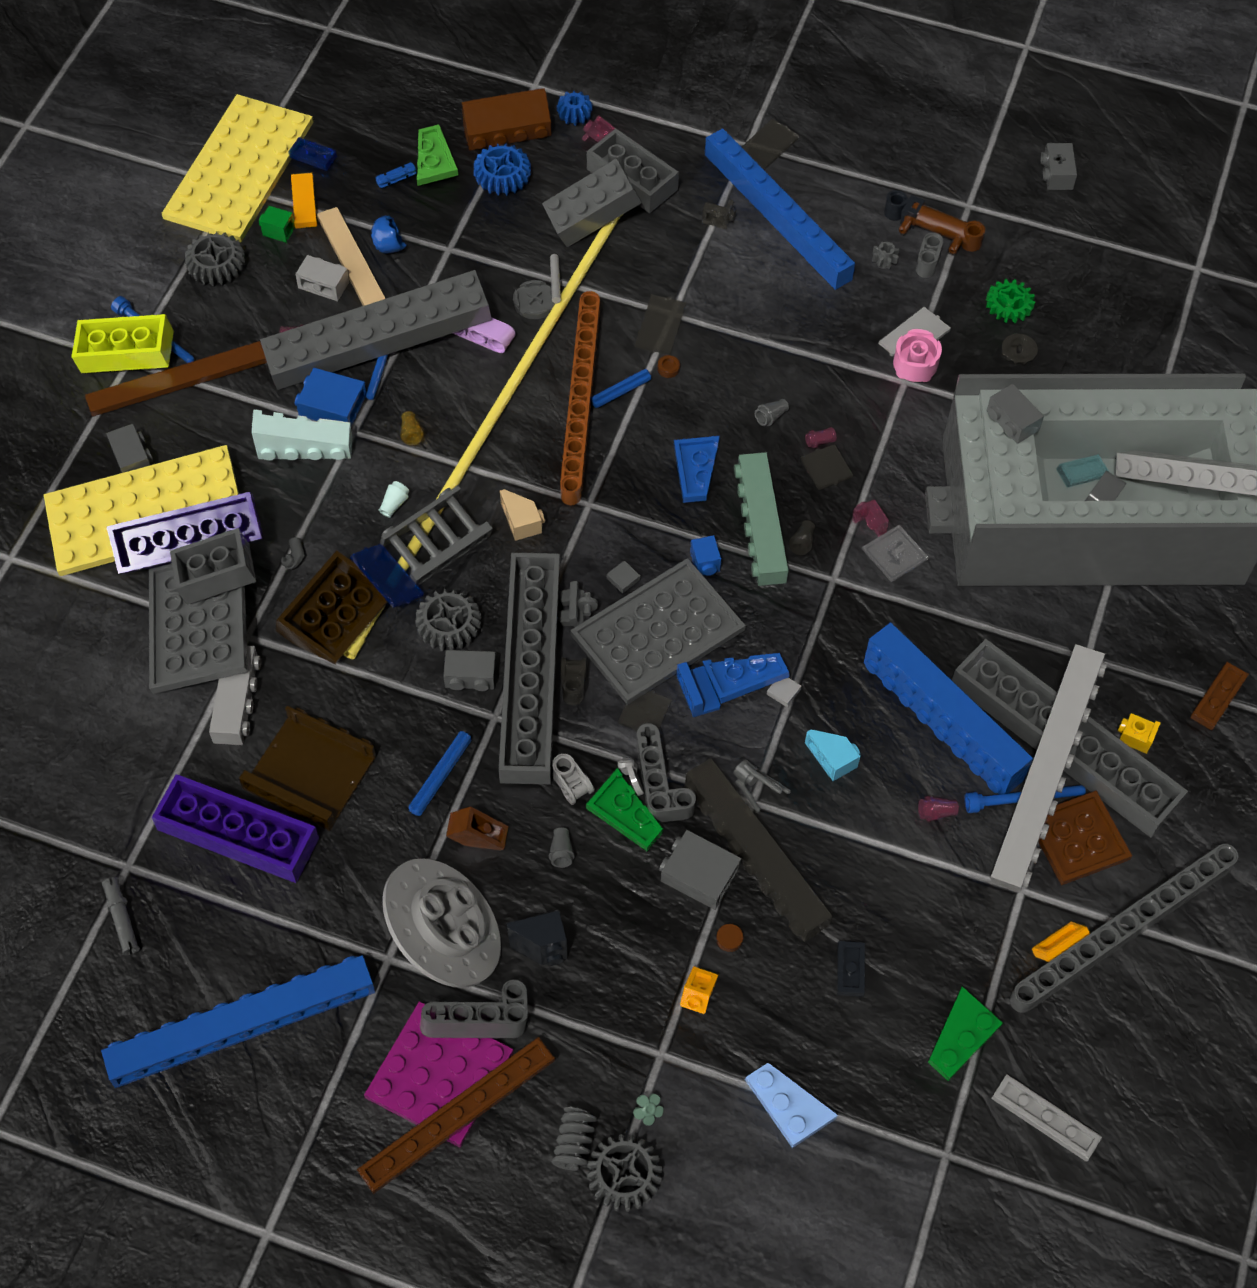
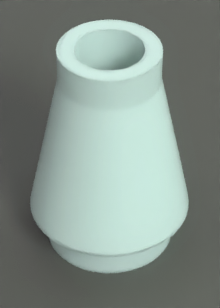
M394 481L392 485H388L379 512L390 518L408 499L409 489L397 481Z

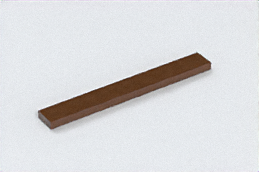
M258 341L85 394L93 417L265 364L267 361L262 345Z
M536 1038L357 1169L358 1173L372 1193L375 1194L552 1064L555 1058L540 1038Z

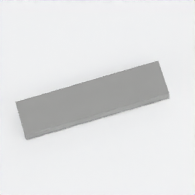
M1009 1075L1005 1076L991 1098L1086 1162L1102 1138Z

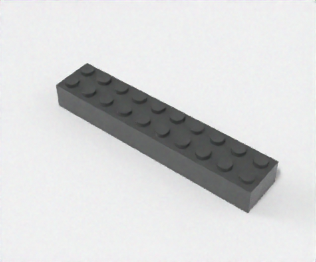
M473 270L260 339L272 379L277 390L304 382L306 376L310 375L313 368L328 372L338 371L491 321L492 318L477 273Z
M511 553L499 756L500 783L551 785L560 554Z
M985 639L957 667L952 681L978 706L1037 750L1058 693ZM1089 717L1087 723H1081L1079 731H1082L1083 734L1079 746L1073 745L1070 754L1075 755L1070 770L1065 768L1064 772L1090 792L1097 791L1103 802L1152 838L1180 806L1188 791Z

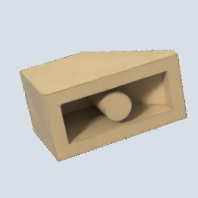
M505 489L500 490L501 505L515 541L541 534L542 523H545L544 515L541 509L537 510L534 501Z

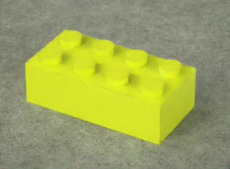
M165 314L78 320L72 359L81 373L169 367L174 330Z

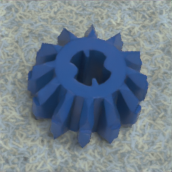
M573 91L572 93L565 92L564 96H560L557 112L561 121H565L567 125L573 123L576 126L577 123L584 124L585 120L590 119L592 104L589 95H584L582 91L579 93Z

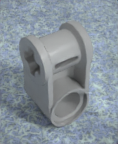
M559 754L554 758L552 765L553 779L571 805L575 804L576 800L583 795L594 792L589 778L581 771L570 755ZM561 766H566L569 768V770L566 772H561L558 770V768Z

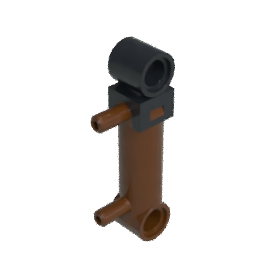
M893 190L887 194L884 215L889 220H901L899 228L901 234H906L909 228L914 229L915 226L938 233L953 240L948 248L951 254H955L960 245L963 249L970 252L981 248L985 233V226L978 221L966 222L924 205L925 200L913 195L908 200L907 195L899 190Z

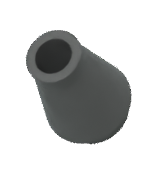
M785 399L759 405L758 409L755 410V418L760 425L770 426L783 413L789 410V405Z
M562 827L556 828L553 832L554 836L549 859L555 867H568L574 859L569 830Z

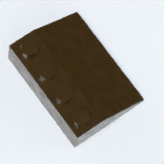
M336 550L278 617L275 631L294 645L336 665L395 592Z

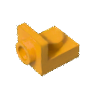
M693 966L684 986L680 1005L705 1014L718 975Z

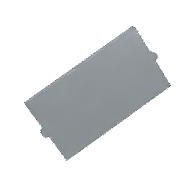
M923 307L880 340L879 344L890 353V356H894L899 337L904 336L912 329L927 330L934 335L933 337L936 340H939L951 328L940 320L938 315L935 316L927 308Z

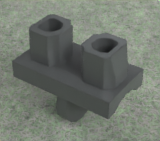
M577 581L570 582L569 589L559 591L560 603L562 606H569V609L561 610L558 613V620L562 626L576 627L585 621V616H590L591 611L598 608V601L591 597L590 592H585L578 588L579 583Z

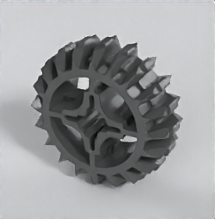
M218 231L211 235L208 232L207 236L200 235L199 240L193 239L192 245H188V249L185 252V264L189 274L197 282L202 281L204 285L210 282L212 286L219 282L222 285L223 281L231 282V277L237 278L238 272H242V268L245 265V254L239 240H236L233 235L228 237L226 232L220 235Z
M444 588L443 594L435 591L433 598L426 596V602H420V610L416 612L415 623L418 628V634L420 637L423 636L425 644L430 642L432 648L439 645L441 651L445 647L453 650L454 646L462 649L463 642L470 644L471 637L476 638L477 630H480L481 613H479V606L477 603H474L472 596L466 598L464 591L458 595L455 588L451 593H448ZM467 620L462 627L457 629L459 625L463 624V621Z
M619 1134V1142L615 1143L614 1139L609 1137L608 1147L600 1142L598 1145L600 1152L593 1151L591 1153V1157L595 1161H588L587 1167L593 1171L587 1173V1179L594 1180L589 1184L590 1190L599 1189L595 1193L597 1200L605 1196L603 1202L605 1207H608L612 1201L615 1202V1211L619 1210L620 1204H625V1211L629 1212L630 1203H634L635 1207L640 1209V1199L649 1203L651 1198L648 1193L657 1194L658 1189L655 1185L661 1184L662 1178L657 1174L662 1173V1166L655 1165L660 1159L658 1155L650 1156L654 1151L652 1146L643 1149L645 1145L644 1139L639 1140L638 1144L634 1143L635 1136L633 1134L630 1135L629 1141H624L623 1134ZM619 1153H629L628 1156L622 1160H618L612 1157L613 1155ZM638 1158L646 1166L648 1173L646 1180L634 1168ZM630 1165L629 1176L627 1177L626 1175V1177H621L619 1180L620 1169L623 1171V1168H628ZM603 1166L607 1167L608 1172L614 1176L610 1188L606 1185L601 1175ZM625 1186L640 1187L633 1192L620 1193L621 1189Z

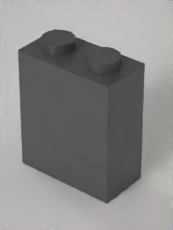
M686 830L683 837L678 836L672 846L673 853L670 858L665 857L659 868V871H661V882L716 910L740 869L741 858Z

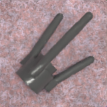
M748 760L742 761L734 770L733 774L738 778L735 784L742 789L756 812H760V808L746 787L747 784L752 786L760 780L779 794L782 791L787 794L791 792L790 789L759 770Z

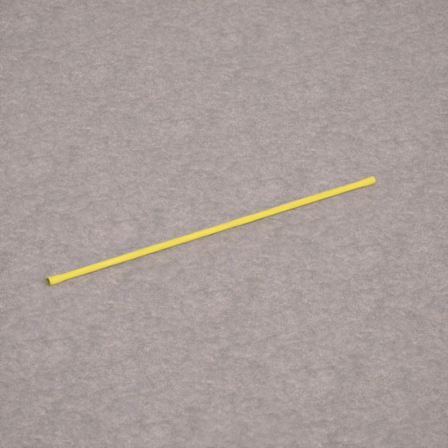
M621 216L602 226L561 293L560 303L553 306L439 495L445 489H453L459 485ZM444 508L438 511L439 515L442 513ZM429 517L421 523L420 527L427 536L433 528L434 522ZM414 535L407 548L415 557L422 544ZM402 556L384 584L393 591L409 567ZM382 610L346 651L344 656L349 659H355Z

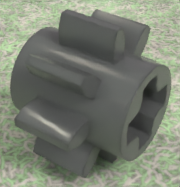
M882 241L879 247L874 246L872 262H876L879 268L890 269L892 263H898L899 248H895L892 242Z

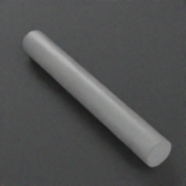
M552 254L550 256L552 302L557 304L561 301L559 256Z

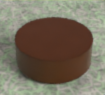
M671 355L661 357L657 366L658 373L665 378L675 377L680 371L679 360Z
M726 924L719 928L716 942L720 949L726 952H733L742 945L743 933L738 926Z

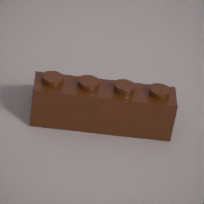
M545 88L462 102L464 133L469 150L486 148L489 145L497 146V143L504 145L506 143L551 136V120Z

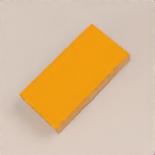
M1071 921L1034 946L1032 951L1035 957L1050 962L1090 934L1087 927Z

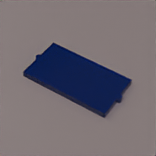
M382 544L370 548L365 547L362 551L351 555V560L393 608L404 603L410 604L412 600L423 596L424 592Z

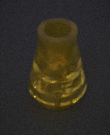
M413 412L403 413L401 416L400 437L405 444L416 445L421 442L423 431Z

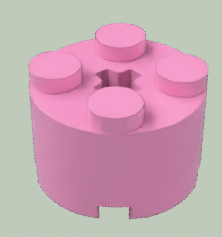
M912 329L904 336L899 337L893 359L896 375L899 378L912 382H928L936 373L942 346L939 340L937 341L933 337L934 335L931 332L923 329Z

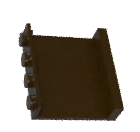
M286 706L287 720L252 773L246 770L243 771L239 777L240 783L244 790L330 831L376 759L374 746L364 738L357 739L343 728L336 729L330 726L324 719H315L308 716L300 708L293 709Z

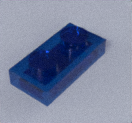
M298 137L288 151L290 158L325 171L328 170L337 157L336 150Z

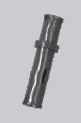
M111 877V884L109 878L102 882L108 901L107 909L112 914L123 955H130V948L132 954H134L140 948L137 944L126 908L127 900L122 895L119 879Z

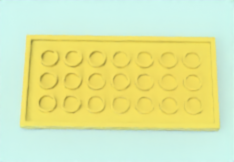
M237 94L163 210V219L211 234H215L218 231L222 235L226 232L228 237L233 235L241 243L312 126L313 116Z
M227 445L43 494L59 576L115 562L106 526L238 495L239 492Z

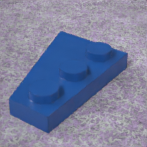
M719 436L674 440L683 503L707 500Z
M780 653L754 655L748 659L741 660L725 658L722 662L702 661L721 704L790 677Z

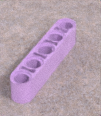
M494 318L491 321L453 333L498 353H503L516 335L510 325Z

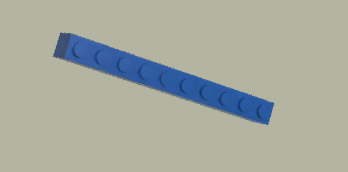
M723 128L706 137L705 156L835 290L852 281L855 267L854 261Z
M363 955L359 957L350 956L340 964L320 967L315 973L307 976L304 974L295 976L290 982L282 985H270L265 991L257 994H245L238 1001L230 1004H218L213 1010L208 1012L193 1013L186 1020L177 1023L168 1022L162 1025L161 1029L138 1033L133 1039L125 1042H113L108 1045V1048L101 1050L109 1080L114 1088H118L374 994L375 990Z

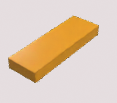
M313 174L291 175L295 228L317 227Z

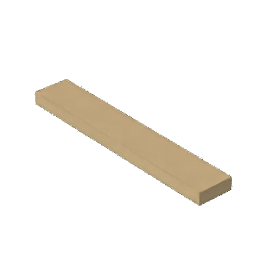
M335 207L318 213V220L342 266L347 268L349 280L362 305L365 306L385 299L338 208Z

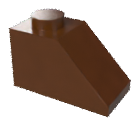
M470 806L450 813L446 836L464 846L504 850L508 826Z

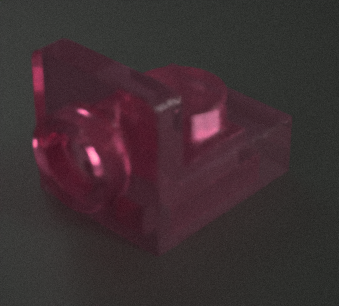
M598 115L594 121L589 120L583 128L585 134L581 139L585 141L590 136L599 142L613 131L615 127Z
M875 499L869 502H862L854 508L852 520L855 524L866 519L868 527L871 530L874 529L878 537L887 532L889 520Z

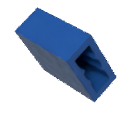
M313 368L310 375H307L304 380V387L301 393H298L295 398L298 415L306 416L314 421H318L321 418L350 422L352 427L366 398L365 382Z

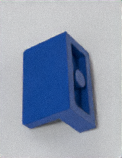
M687 662L677 664L676 677L692 716L696 717L719 710L721 705L705 667L701 666L690 670Z

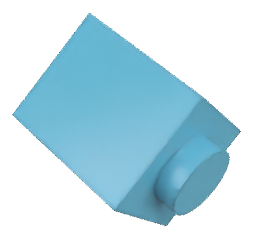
M812 729L807 731L805 744L832 781L858 767L860 751L854 743L851 744L847 737Z

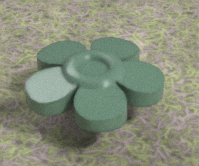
M653 1093L649 1097L640 1095L637 1098L636 1102L641 1107L634 1109V1117L638 1120L642 1119L645 1125H652L655 1121L654 1116L661 1117L663 1114V1107L658 1105L660 1097Z

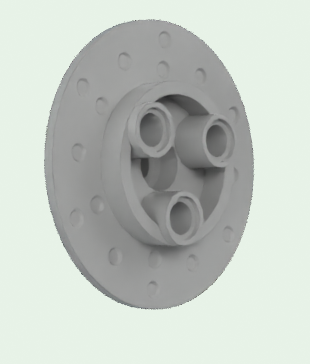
M431 859L407 861L390 874L383 891L384 917L394 942L408 961L427 977L451 987H471L489 977L499 961L501 950L500 933L489 904L475 885L454 868Z

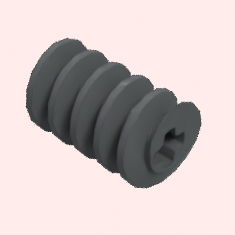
M565 1107L564 1111L566 1113L561 1117L564 1124L559 1126V1132L562 1135L557 1137L556 1141L559 1146H556L554 1149L556 1157L552 1159V1164L561 1169L577 1171L579 1170V1165H587L588 1163L587 1160L581 1158V1155L590 1154V1150L583 1147V1144L592 1143V1139L585 1135L595 1131L593 1127L588 1125V1122H596L597 1117L579 1108Z

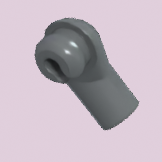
M298 537L289 540L291 553L286 554V558L282 557L281 563L286 569H295L304 559V551Z

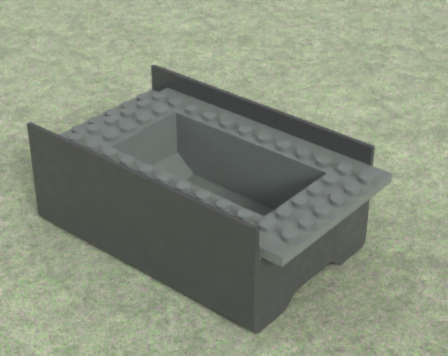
M959 374L943 436L947 486H927L925 492L929 533H952L958 586L1245 585L1257 563L1256 495L1118 477L1126 482V485L1115 501L1085 500L1106 470L1116 476L1117 453L1137 450L1257 465V389H1241L1246 378L1245 374ZM1011 384H1014L1044 415L1040 430L1018 444L1005 434L1003 428L996 421L992 420L987 412L990 397Z

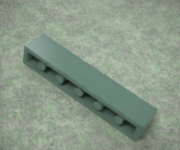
M767 452L739 455L738 464L734 465L735 478L740 479L738 496L739 498L743 497L744 502L741 503L742 517L747 519V523H744L745 536L750 537L751 542L748 543L749 557L754 559V563H751L752 576L757 577L758 586L786 583L788 566Z

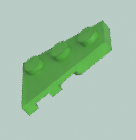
M439 125L419 129L417 186L458 176V169Z

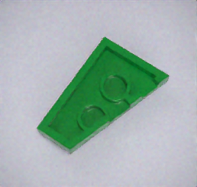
M617 768L586 804V809L645 851H648L663 833V828L649 812L648 808L641 803L631 785L627 784L622 777V773Z
M962 987L928 1063L949 1081L1003 1023Z

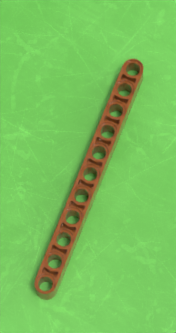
M593 291L584 292L579 302L560 481L561 500L567 505L579 503L582 497L600 317V297Z

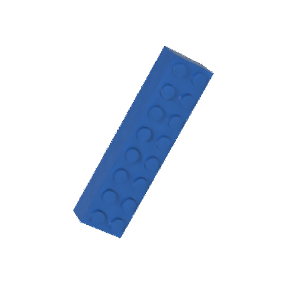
M891 622L869 639L864 659L867 670L872 674H876L882 680L883 685L899 697V700L905 707L911 708L916 713L920 722L927 724L939 740L944 741L951 747L956 757L962 758L975 775L984 779L992 792L1008 794L1024 781L1033 758Z

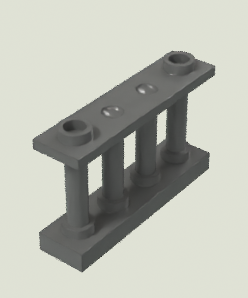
M458 485L453 489H445L438 499L395 528L390 526L382 533L381 547L384 548L392 543L411 567L412 573L410 574L409 582L414 588L433 577L491 536L493 528L486 521L481 526L475 524L456 500L459 498L461 490ZM447 505L451 507L469 530L468 534L462 539L454 534L438 513ZM429 517L450 543V547L444 551L438 550L419 526L420 523ZM411 530L431 555V560L425 564L419 563L399 537Z

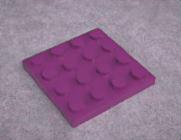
M418 1002L364 1096L373 1103L418 1125L508 1060L514 1053L513 1049L492 1038L427 1037L420 1030L421 1012L425 1004ZM476 1119L447 1141L461 1148Z

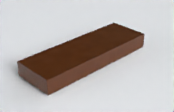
M1226 662L1190 718L1213 730L1249 674Z

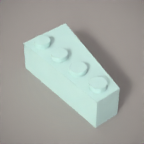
M253 410L252 436L258 459H351L352 432L350 422L321 418L315 422L306 416L298 415L297 419L283 417V413L274 412L273 416L263 415L262 410Z

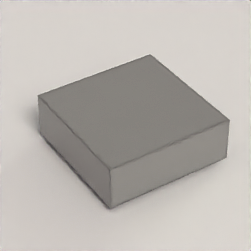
M786 678L773 683L767 690V695L788 707L800 692L801 685L790 678Z

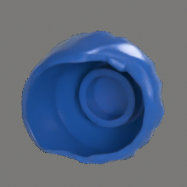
M390 215L381 216L376 219L371 229V237L376 249L387 254L403 250L406 244L402 242V237L399 234V229L394 219Z

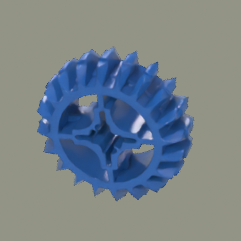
M497 143L496 147L489 145L488 150L482 149L481 154H477L474 163V176L478 185H481L483 190L488 189L490 194L496 192L498 196L500 193L508 195L510 191L516 193L517 189L522 190L523 186L527 185L531 175V163L528 160L527 154L522 152V148L516 150L515 145L508 147L507 143L504 146H500Z

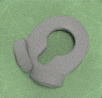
M630 758L619 760L618 768L621 769L623 774L629 775L637 795H643L644 790L637 774V763Z

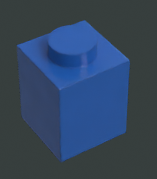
M714 535L692 539L690 554L697 570L706 576L720 572L721 557Z

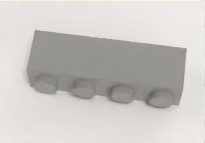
M247 646L248 672L220 678L218 681L209 730L211 739L215 744L243 745L244 737L249 735L250 723L247 721L248 714L253 713L254 706L251 697L252 692L257 690L255 674L256 670H260L261 656H257L255 646Z

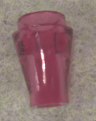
M926 796L925 799H920L919 816L928 822L958 814V803L956 800Z

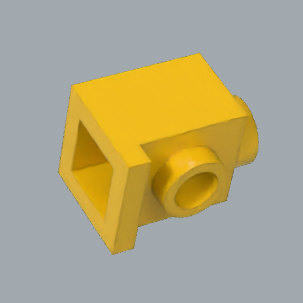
M1131 713L1128 719H1122L1118 732L1122 733L1120 740L1129 747L1147 754L1160 726V722L1155 721L1154 723Z

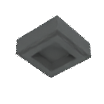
M623 561L607 573V579L623 594L640 581V575L628 563Z

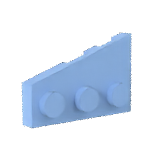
M769 1063L745 1078L751 1090L792 1148L838 1117L836 1113Z

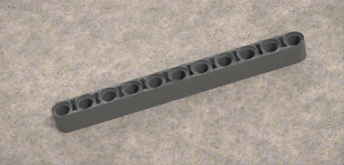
M1229 844L1219 845L1019 982L1010 997L1012 1008L1020 1013L1030 1011L1231 871L1238 860L1237 850ZM1219 857L1225 858L1228 863L1223 862ZM1200 870L1207 872L1209 876L1203 875ZM1180 883L1186 884L1189 889H1184ZM1160 897L1167 898L1170 903L1162 901ZM1140 910L1147 911L1150 917L1144 916ZM1120 924L1128 925L1131 930L1123 929ZM1100 937L1107 938L1111 944L1103 943ZM1080 951L1087 952L1091 958L1083 957ZM1060 965L1067 966L1071 972H1064ZM1039 979L1047 980L1050 986H1043ZM1024 993L1030 998V1000L1024 1001L1019 997L1018 994Z

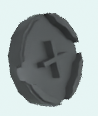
M531 280L522 283L520 288L514 291L513 305L515 310L521 316L528 319L547 317L555 305L552 302L551 285L548 286L546 282L541 280Z

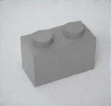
M309 255L306 256L296 272L299 289L335 301L340 299L349 284L347 268Z

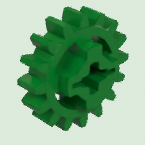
M1007 279L1004 280L1003 284L997 281L996 285L991 286L987 293L986 308H991L990 314H997V320L1003 317L1006 323L1009 319L1016 323L1017 318L1024 321L1025 316L1031 315L1035 301H1033L1035 295L1030 294L1031 288L1025 289V283L1023 282L1019 285L1016 284L1015 279L1012 283H1009Z

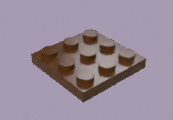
M1097 791L1058 804L1054 815H1048L1045 824L1050 826L1045 840H1039V844L1061 886L1124 863L1132 858L1131 852Z

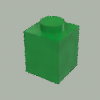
M268 206L265 213H262L259 219L263 236L287 243L295 229L293 213L272 206Z

